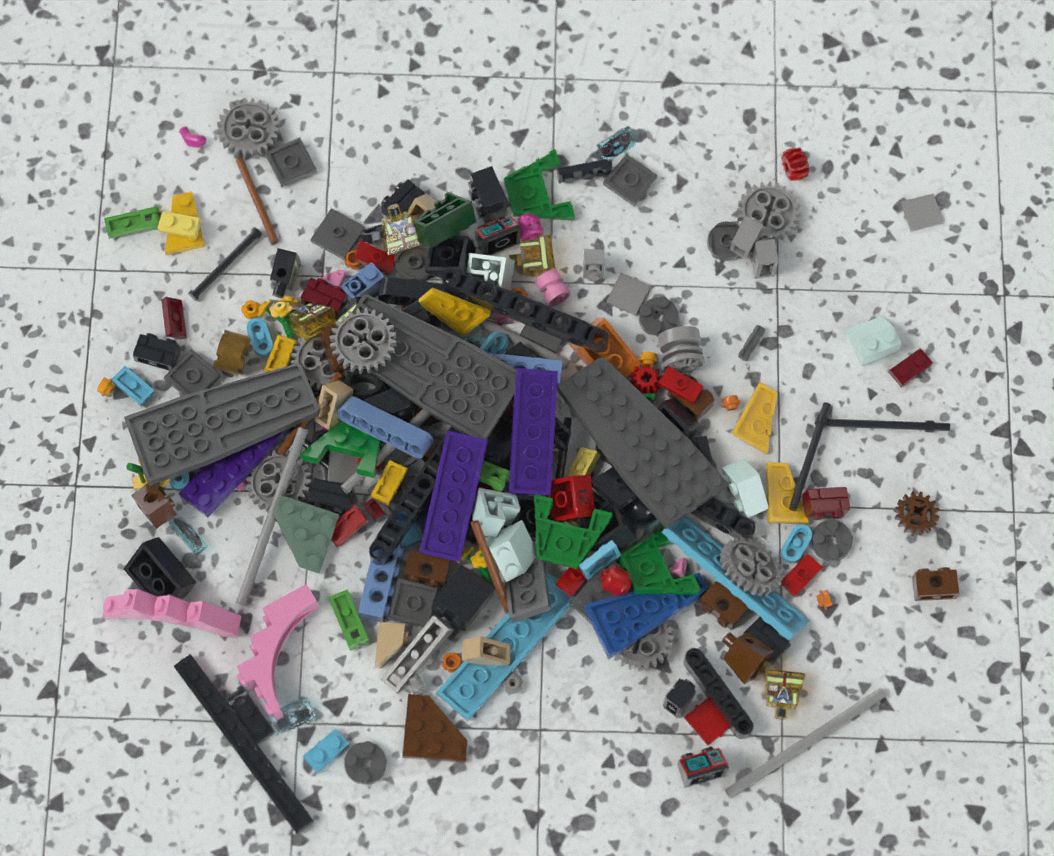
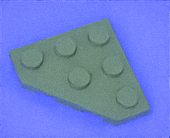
M279 495L273 516L298 566L320 574L339 514Z

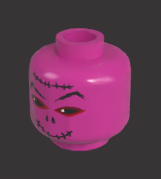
M527 213L517 219L521 227V241H537L543 235L544 229L538 216Z

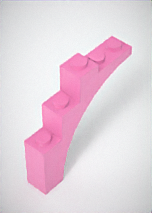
M307 584L262 608L265 614L262 618L267 628L250 637L252 645L249 647L255 657L237 666L239 670L237 678L241 685H247L249 691L254 689L259 699L264 698L266 704L263 706L269 716L273 715L276 721L284 717L277 702L275 692V669L278 656L284 642L293 629L305 617L319 609L317 601Z
M138 589L124 591L123 595L106 597L102 617L107 619L128 618L172 623L210 632L222 637L238 636L242 617L204 601L189 603L171 595L157 597Z

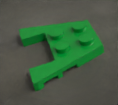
M556 149L551 150L546 156L536 159L534 163L527 167L524 166L504 178V185L513 216L520 217L524 214L532 213V215L544 219L575 220L571 201L555 205L550 204L541 173L560 168Z
M340 421L301 453V459L319 464L328 450L359 457L362 460L356 468L357 474L374 478L381 440Z
M534 495L537 559L578 570L579 565L587 557L611 521L613 514L594 509L588 529L548 520L554 500Z
M665 527L656 534H651L650 538L642 543L639 542L619 557L623 570L630 574V579H632L631 587L634 594L697 595L700 593V587L694 574L678 579L672 578L659 550V547L673 544L662 533Z

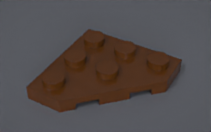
M408 694L402 758L466 763L468 740L430 696Z

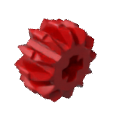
M800 147L784 151L781 159L783 170L790 181H799L808 177L810 169L805 152Z
M643 363L642 369L636 366L634 368L635 372L630 373L631 379L629 382L641 393L650 394L651 392L656 395L658 393L657 389L662 388L658 385L662 377L659 375L660 370H653V364L646 368V364Z

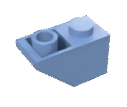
M371 262L342 284L341 288L351 299L355 296L362 297L365 294L372 296L379 291L380 280L384 278V275Z

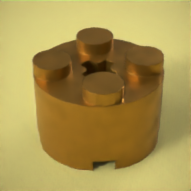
M225 329L216 352L218 358L217 361L214 360L213 368L235 375H242L245 366L244 355L248 356L251 339L248 336Z

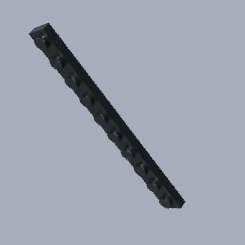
M189 654L175 664L173 667L294 832L299 834L314 823L312 817L193 656Z

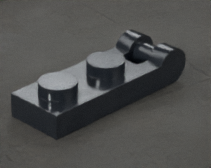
M604 159L557 168L558 183L564 182L569 184L575 180H590L596 176L607 178L612 172V162Z
M240 685L234 693H228L224 698L259 745L275 734V731L245 688ZM242 697L245 702L238 706L235 701Z

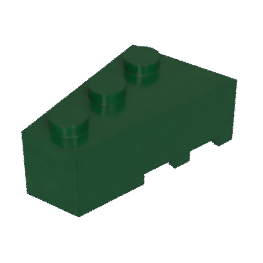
M450 192L445 193V199L441 202H435V208L431 211L426 210L414 221L418 242L429 248L436 247L442 241L454 237L458 232L466 230L476 223L472 201Z

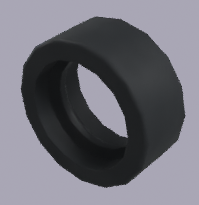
M357 368L353 373H348L345 379V384L354 389L352 397L362 401L383 392V381L371 372L368 374L366 369H363L362 374H360ZM359 382H367L374 385L375 388L369 391H361L354 388L353 385Z

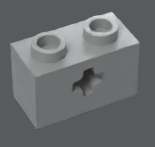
M763 238L755 241L751 255L755 279L775 276L779 262L775 239Z

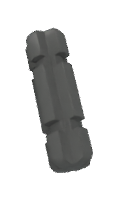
M760 325L755 326L744 347L740 350L738 357L741 360L748 361L760 338L764 335L765 329Z

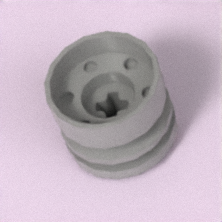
M692 326L675 327L662 332L658 336L660 351L664 353L662 355L664 371L669 366L680 373H687L697 370L705 364L703 349L699 347L701 345V337L698 328Z

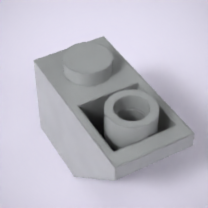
M745 216L731 243L730 251L747 260L753 251L755 241H758L763 225L757 219Z
M584 249L583 279H588L589 281L603 279L605 265L604 250Z

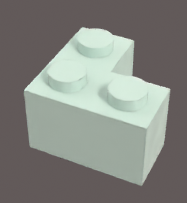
M469 253L466 273L484 277L485 281L510 290L515 261L505 257ZM485 293L483 296L490 298L492 297V294Z
M744 459L721 468L723 472L722 477L729 483L727 487L730 488L731 493L736 498L734 505L739 513L741 512L748 518L769 509L760 476Z
M479 488L476 492L471 515L473 521L479 520L484 536L496 538L502 526L512 525L520 511L517 496L514 494Z

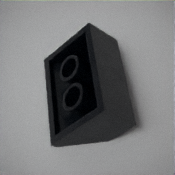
M160 537L142 542L123 568L141 591L157 597L171 595L183 599L197 583Z

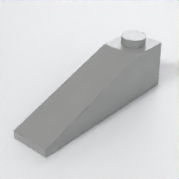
M433 615L381 680L395 693H398L409 681V678L413 677L441 647L455 628L444 618Z

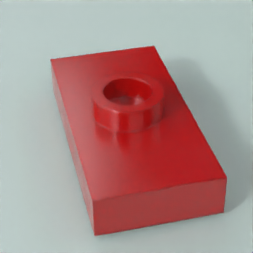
M360 241L353 260L365 266L372 262L381 273L390 275L395 262V255Z
M669 366L658 382L659 386L691 404H694L703 389V385Z
M354 505L337 519L331 541L336 547L342 545L369 522L357 505Z
M807 553L782 579L780 585L795 597L823 567Z
M580 567L578 570L568 568L558 579L555 586L570 597H573L587 579Z

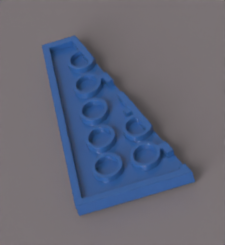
M694 574L700 587V593L697 595L634 594L632 591L620 596L586 604L584 610L608 660L701 598L708 590L701 574Z

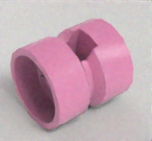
M557 269L549 270L535 280L540 292L545 293L543 297L549 307L561 304L571 295L567 285L562 283L563 279Z

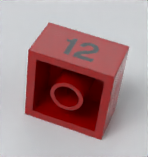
M575 475L551 480V494L546 495V497L554 500L549 520L569 522L592 517L595 506L590 475Z

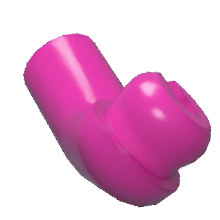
M182 127L179 130L187 146L201 147L206 144L205 136L191 134L188 127Z

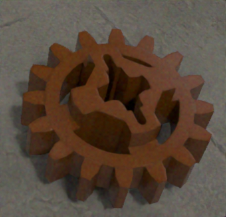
M912 491L910 497L905 494L903 500L899 499L897 502L898 506L894 509V512L899 514L895 515L894 519L900 520L897 526H904V533L910 530L911 536H914L915 532L922 536L924 530L926 533H930L931 528L936 527L937 523L935 521H938L940 518L939 515H936L939 512V508H934L935 500L929 501L930 495L923 497V493L920 492L916 496L914 491ZM905 506H906V511L908 512L906 516H904V507H905ZM922 512L920 515L916 514L912 516L913 513ZM927 512L930 513V519H929V521H928V517L926 516Z

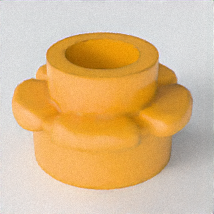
M253 300L246 301L245 305L241 307V312L247 319L257 318L260 312L258 311L260 304Z
M642 352L641 358H639V361L642 364L645 363L646 367L659 362L657 354L653 352Z
M104 377L100 382L97 392L101 393V396L112 393L115 387L112 384V379Z

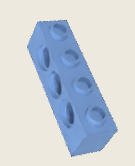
M489 353L515 369L558 371L557 388L560 384L562 360Z
M402 542L391 554L393 558L391 562L376 565L370 561L358 610L359 618L384 622V618L388 617L391 605H388L389 597L393 598L396 585H393L394 577L398 578L400 566L397 565L398 560L403 558L405 546H402ZM376 550L373 553L376 557H381L384 554L382 550ZM380 575L388 577L385 582L377 581ZM379 594L383 596V599L380 602H374L372 597Z

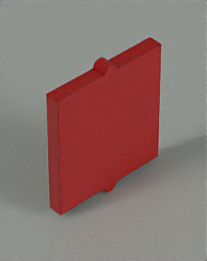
M708 698L701 704H696L695 708L684 717L707 746L718 737H722L723 733L730 728Z

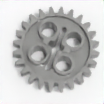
M244 98L243 103L236 100V106L230 103V110L223 109L225 115H219L220 121L217 122V134L220 135L219 141L223 142V148L228 147L229 153L235 150L236 157L243 153V158L245 159L247 154L254 158V153L261 157V151L267 152L268 146L274 148L273 141H278L277 135L280 134L279 127L281 126L280 121H278V114H275L274 108L269 109L268 103L262 106L261 99L255 103L254 98L250 102H247V99ZM238 117H245L242 120H237ZM257 119H264L262 122H256ZM236 134H241L238 138L233 137ZM255 136H260V137H261V138L258 139V140H254V139H253Z
M769 181L768 186L761 182L760 188L754 184L753 191L747 188L746 194H742L741 200L738 202L737 214L740 215H738L737 220L743 222L745 216L750 218L758 216L761 218L758 221L763 225L771 198H775L767 226L762 228L759 239H775V243H777L778 237L781 240L785 239V234L790 237L791 230H796V224H799L800 221L798 217L801 215V211H799L800 204H795L797 197L791 198L793 191L786 193V186L780 189L779 183L772 187L771 181ZM758 199H764L766 203H761ZM777 205H783L785 208L780 209ZM771 222H778L780 225L774 226Z
M357 308L354 315L351 311H348V318L342 315L343 322H335L338 329L332 328L334 335L330 336V341L334 342L330 344L331 349L334 350L332 352L333 357L339 356L337 363L339 364L344 361V369L350 365L352 373L358 368L360 374H362L363 369H366L368 374H370L372 367L378 371L379 364L385 367L384 360L391 361L389 353L395 354V349L392 346H397V341L393 340L397 336L395 332H392L394 326L389 325V318L383 320V313L376 316V310L369 314L367 308H365L364 313H360V310ZM360 324L366 326L364 330L356 329V327ZM380 335L383 338L381 341H374L373 337ZM348 340L354 342V344L350 347L344 345V343ZM365 351L371 353L367 358L361 357V354Z
M315 334L305 339V341L298 339L300 347L294 346L296 353L291 354L292 359H294L291 361V365L301 364L311 390L317 386L318 391H321L322 385L328 384L336 372L332 375L324 374L325 371L330 370L328 360H324L327 358L324 348L319 351L314 349L317 345L323 346L320 335ZM310 362L316 364L312 368L306 367V365ZM351 369L338 372L343 376L340 380L341 382H343V379H346Z
M273 450L272 456L267 455L249 474L251 477L246 478L248 483L246 489L250 491L248 496L252 499L254 505L258 504L260 510L265 508L268 513L278 486L276 483H279L289 452L281 456ZM300 456L288 489H292V492L285 494V497L297 501L300 499L306 501L304 493H310L308 487L312 486V482L309 479L313 477L311 472H309V466L305 465L306 462L304 460H300ZM274 469L272 474H266L267 471ZM272 488L270 493L264 494L266 489Z
M737 537L734 540H729L719 555L722 557L719 562L723 563L721 569L727 570L725 576H731L730 582H737V588L744 587L745 593L747 590H750L752 595L757 592L759 596H762L763 593L768 596L769 593H773L780 586L783 579L781 576L783 571L779 569L781 564L775 562L778 558L772 557V551L767 552L765 545L760 547L758 541L754 544L751 538L747 541L744 537L740 540Z
M665 621L655 629L658 631L656 634L647 633L640 640L636 654L633 653L636 645L635 641L630 647L616 654L614 661L621 659L622 667L628 663L629 670L636 666L637 671H640L641 666H644L646 671H648L649 664L656 668L657 661L663 663V656L668 657V650H672L673 645L669 642H673L674 636L670 635L673 632V628H667L670 621ZM643 647H649L652 651L650 653H645L641 649Z

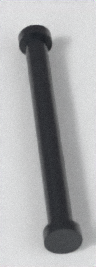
M256 227L251 229L252 232L194 290L188 292L193 300L197 301L199 295L256 238L262 236V233Z

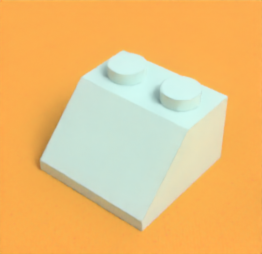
M882 316L845 330L862 366L897 353L902 344L894 326Z
M522 520L499 531L496 538H485L506 582L524 574L537 557V550Z

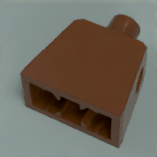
M729 632L722 639V642L729 647L724 660L744 685L758 676L774 650L750 633H745L736 638Z

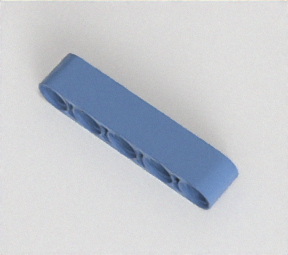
M349 397L337 412L338 417L343 422L416 458H422L434 444L433 437L426 431L356 397Z

